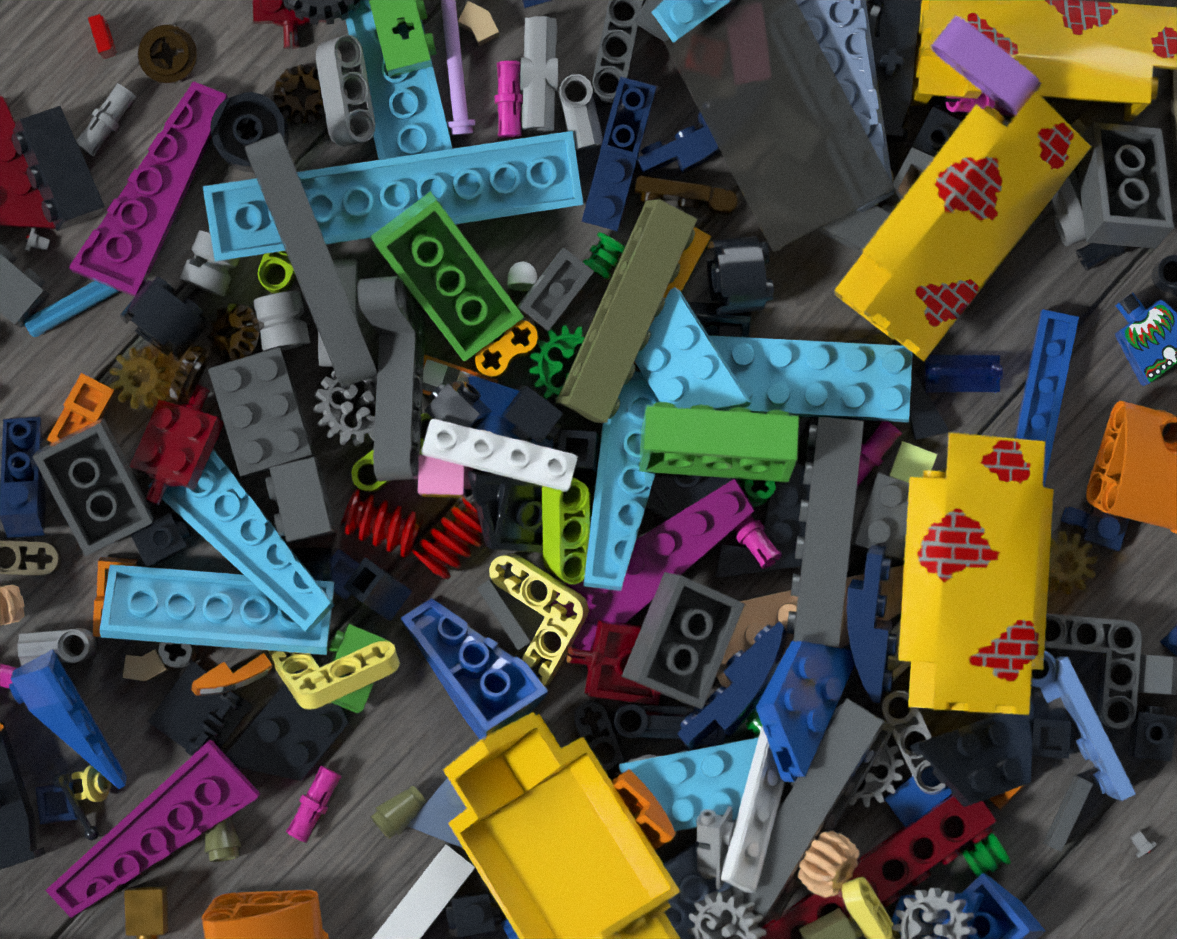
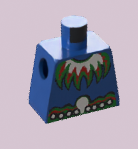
M1132 292L1115 305L1128 322V324L1115 333V336L1137 379L1142 386H1145L1177 363V313L1163 300L1155 302L1146 309Z

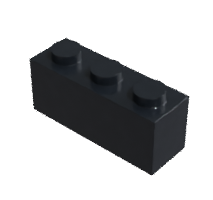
M61 106L19 119L13 129L12 142L19 155L23 154L28 164L27 176L32 187L39 189L43 199L42 210L47 221L53 222L56 230L60 231L98 217L105 208V205Z

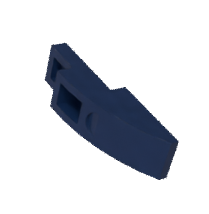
M620 77L581 222L618 231L656 86Z
M754 81L738 88L735 91L737 96L723 101L722 97H718L702 105L703 111L698 114L697 118L701 129L696 130L695 126H690L674 135L675 141L664 146L661 141H658L641 150L642 156L637 158V165L642 176L677 161L682 174L718 154L743 131L758 112L769 91L767 83L765 82L757 86Z
M871 545L867 553L864 581L852 579L848 587L847 625L851 651L863 686L872 702L880 703L884 692H891L894 670L887 669L888 657L895 656L898 634L891 633L893 621L878 619V617H885L887 595H881L882 581H889L892 559L885 558L886 547Z
M780 622L773 627L771 625L765 626L754 637L756 643L746 652L739 650L727 661L726 666L728 668L723 672L732 684L728 688L725 686L718 688L709 697L708 702L710 704L700 713L697 711L692 712L681 722L680 727L682 729L677 734L691 751L719 726L730 737L757 707L784 654L788 633H786L785 627Z

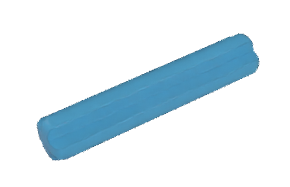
M93 281L26 318L24 321L25 326L31 336L38 337L118 293L119 290Z

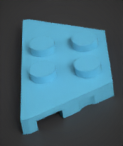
M676 287L672 288L665 298L662 311L654 318L648 329L650 331L648 343L643 350L638 352L635 358V363L660 402L673 403L676 405V408L691 409L694 405H708L716 411L735 406L748 407L752 403L679 289Z
M759 738L619 764V769L622 773L630 769L645 784L664 809L674 831L697 827V817L701 811L711 809L717 815L723 816L730 806L732 807L733 820L738 817Z

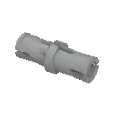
M117 83L99 110L95 108L91 114L93 116L92 120L76 140L79 148L94 157L112 131L116 132L120 126L118 122L137 97L124 86Z

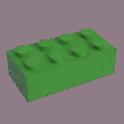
M431 191L371 235L377 248L464 362L524 318Z
M669 402L654 403L653 406H646L643 418L639 472L789 482L797 461L799 416H789L788 412L782 410H771L766 414L751 413L750 409L742 407L731 408L729 411H716L708 405H694L691 409L676 408L675 404Z

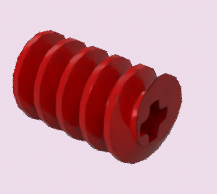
M357 488L350 498L341 521V525L345 522V534L351 536L359 528V540L365 541L373 534V545L379 547L387 539V551L392 553L401 545V557L406 558L414 547L424 519L419 524H415L416 512L411 511L403 519L402 506L399 505L392 513H389L387 500H384L376 508L374 507V495L372 494L362 502L360 501L361 490Z
M464 497L462 501L466 510L453 507L451 511L456 520L452 521L443 517L441 522L445 531L442 532L435 528L430 531L435 542L432 543L422 539L420 543L424 549L423 554L413 549L411 550L434 574L447 580L451 577L447 565L459 569L462 565L457 555L460 554L470 558L472 554L468 544L470 543L477 547L482 545L478 536L479 532L482 533L477 510Z

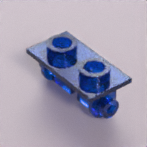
M929 355L925 360L926 392H1000V380L1003 379V366L1000 365V355Z

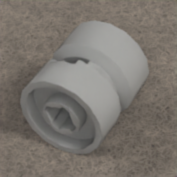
M199 230L192 247L195 256L193 259H187L179 279L207 292L225 297L232 280L228 272L230 269L237 268L240 258L214 261L210 233Z
M300 291L276 293L253 300L257 319L264 323V327L259 332L263 352L278 347L282 350H288L310 344L307 323L300 320V316L304 313Z

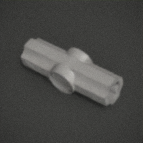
M547 16L525 18L524 58H521L520 89L523 91L522 130L531 132L554 131L555 91H558L556 18H549Z

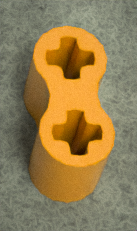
M520 320L505 331V334L499 341L489 343L478 351L475 356V364L479 373L489 378L498 379L507 372L510 363L514 359L531 354L536 349L538 341L535 327L528 321ZM516 330H519L521 333L526 331L531 333L528 336V346L524 347L521 343L516 346L512 344L515 340L514 332ZM487 353H490L492 356L497 354L502 356L498 360L500 364L499 369L495 370L491 366L487 369L483 367L486 363L484 356Z

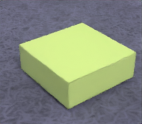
M902 441L889 477L910 483V477L923 478V471L932 470L937 454Z

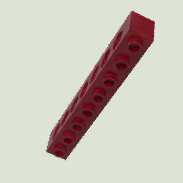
M950 794L916 822H911L906 827L903 826L858 858V866L853 870V877L849 878L848 881L860 877L865 878L885 908L901 896L898 891L908 883H911L914 887L926 880L931 875L929 869L939 861L945 865L962 853L959 847L970 839L977 843L993 831L990 825L996 822V819L983 801L963 807ZM950 816H958L962 821V830L956 836H947L943 829L945 820ZM919 838H928L932 843L930 854L924 858L916 857L913 853V844ZM890 859L899 860L901 863V873L895 879H886L882 874L884 863ZM840 888L838 894L827 898L810 892L786 909L778 921L772 919L760 929L766 930V935L759 937V939H790V932L793 927L801 924L808 925L821 918V910L828 903L838 904L846 918L852 916L844 902L842 888Z

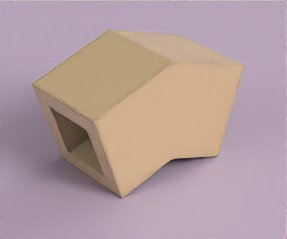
M468 1L458 20V25L472 32L479 46L499 37V31L489 11Z
M158 649L144 656L126 655L123 678L149 681L166 672L169 668L162 661Z

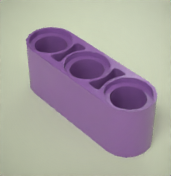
M954 16L931 45L934 53L1013 115H1017L1034 92H1037L1041 87V82L1035 75L970 23L958 16Z

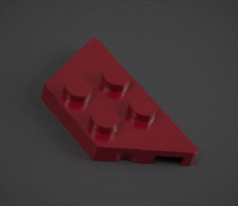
M1 96L0 226L56 229L54 223L48 222L42 210L43 199L39 189H34L28 179V164L24 155H19L13 145L12 134L16 122L6 99Z

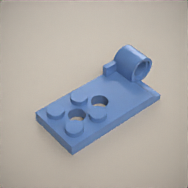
M1044 650V674L1037 679L1031 678V686L1039 687L1046 703L1061 697L1080 736V739L1076 740V744L1085 760L1090 759L1097 770L1092 775L1100 792L1121 801L1135 795L1133 787L1068 657H1053Z

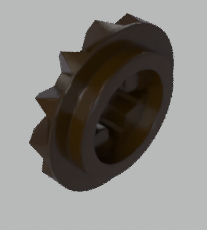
M160 25L149 30L142 38L138 47V61L144 73L160 84H176L183 78L188 77L194 65L197 64V47L190 34L184 29L175 25ZM164 40H166L167 45H169L172 51L178 50L180 52L173 57L172 69H170L164 59L158 60L156 58L164 51Z
M299 64L298 66L286 69L275 83L273 97L276 106L286 119L294 123L308 124L319 120L325 115L317 67ZM300 79H303L307 90L319 92L307 97L305 109H302V104L298 97L287 95L299 90Z
M228 303L226 308L217 309V319L210 321L213 325V331L207 336L213 342L211 351L218 354L220 360L227 362L250 356L257 345L260 332L259 322L254 311L244 304ZM233 327L241 329V331H236V334H233L231 338L226 336Z
M196 345L186 353L171 382L170 397L180 402L184 397L189 398L195 385H198L208 363V358H206L207 349Z

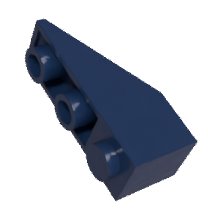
M41 417L3 419L0 519L7 538L45 535V479L33 458L36 451L43 448Z

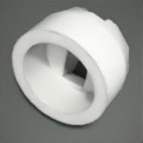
M523 261L515 263L508 272L507 287L516 291H529L537 281V273L534 267Z

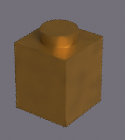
M167 886L134 887L124 891L126 936H136V939H159V935H164L168 932Z

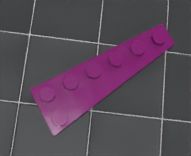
M192 82L165 122L164 129L157 134L149 146V152L139 167L134 169L127 179L128 183L119 197L114 199L108 207V213L98 228L92 231L69 267L72 272L133 297L139 292L149 277L212 138L210 129L212 116L216 108L228 98L227 94L197 82Z
M736 478L637 538L621 591L585 587L584 580L577 584L564 583L581 594L586 599L589 607L588 616L573 642L577 649H591L595 640L598 620L625 624L653 600L664 572L676 575L684 573L755 511ZM554 600L550 604L552 607L553 605L558 603L564 608H566L567 612L565 616L567 618L577 615V613L573 611V607L575 605L573 602L563 605L560 602Z
M210 739L45 891L71 918L114 891L120 885L139 875L156 862L164 859L173 851L192 841L212 826L253 802L261 793Z

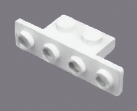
M437 419L430 421L422 449L424 456L562 491L569 490L577 462V456L571 453Z

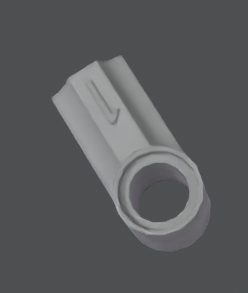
M572 74L562 81L559 89V99L562 104L567 130L573 131L576 151L602 145L603 137L593 98V87L585 76ZM571 84H580L585 88L586 97L580 102L570 101L565 94L566 88Z
M1073 170L1050 201L1056 214L1054 216L1055 225L1065 246H1070L1086 239L1080 183Z
M84 628L20 633L17 643L18 657L22 666L53 649L61 663L81 662L90 659L97 650V641L93 633ZM74 635L81 637L84 642V650L79 656L73 654L69 647V641Z

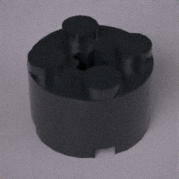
M245 92L231 98L229 97L216 108L212 116L210 129L214 146L222 158L235 169L250 173L254 172L244 148L247 145L280 133L286 147H288V124L276 104L262 94ZM255 125V129L258 132L257 136H250L246 140L242 131L244 128L250 130Z
M756 236L710 241L707 250L714 249V259H707V276L711 300H719L721 306L714 309L716 314L725 315L764 310L766 302L773 301L774 299L773 283L771 279H766L765 264H768L770 259L767 242H759Z
M157 276L153 282L147 280L122 311L120 317L126 324L130 320L138 326L135 330L137 334L166 356H169L172 352L174 360L179 362L207 327L204 323L206 318L203 316L204 311L189 299L181 302L173 293L175 289Z

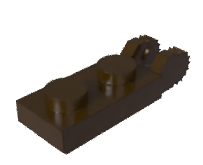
M645 176L637 177L634 195L641 196V202L644 203L657 199L662 201L663 199L678 201L677 207L689 210H699L700 205H707L713 214L718 215L721 213L724 215L733 213L739 203L737 201V194L730 190L726 191L722 188Z

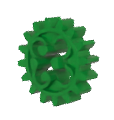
M567 326L562 327V335L557 336L552 330L548 331L550 339L548 343L542 340L537 341V345L542 350L541 353H531L530 358L538 362V366L531 368L530 374L540 375V379L534 383L536 389L543 386L547 388L544 394V398L547 400L553 394L559 397L563 386L557 388L551 382L553 376L562 373L563 365L559 361H551L548 358V353L551 349H559L562 352L563 358L570 361L574 357V349L582 345L585 337H582V327L580 326L577 327L575 334H569Z

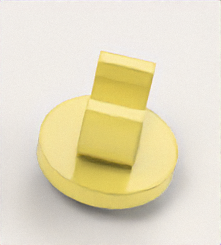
M92 765L88 766L84 771H78L71 775L72 779H82L84 791L74 794L77 800L89 799L92 802H101L107 798L111 789V782Z

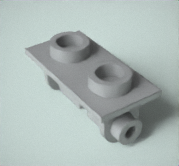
M730 806L723 816L717 815L711 809L701 811L697 817V841L711 844L710 846L700 843L697 847V870L704 879L716 878V889L719 890L725 882L721 880L736 824L733 823L732 807Z

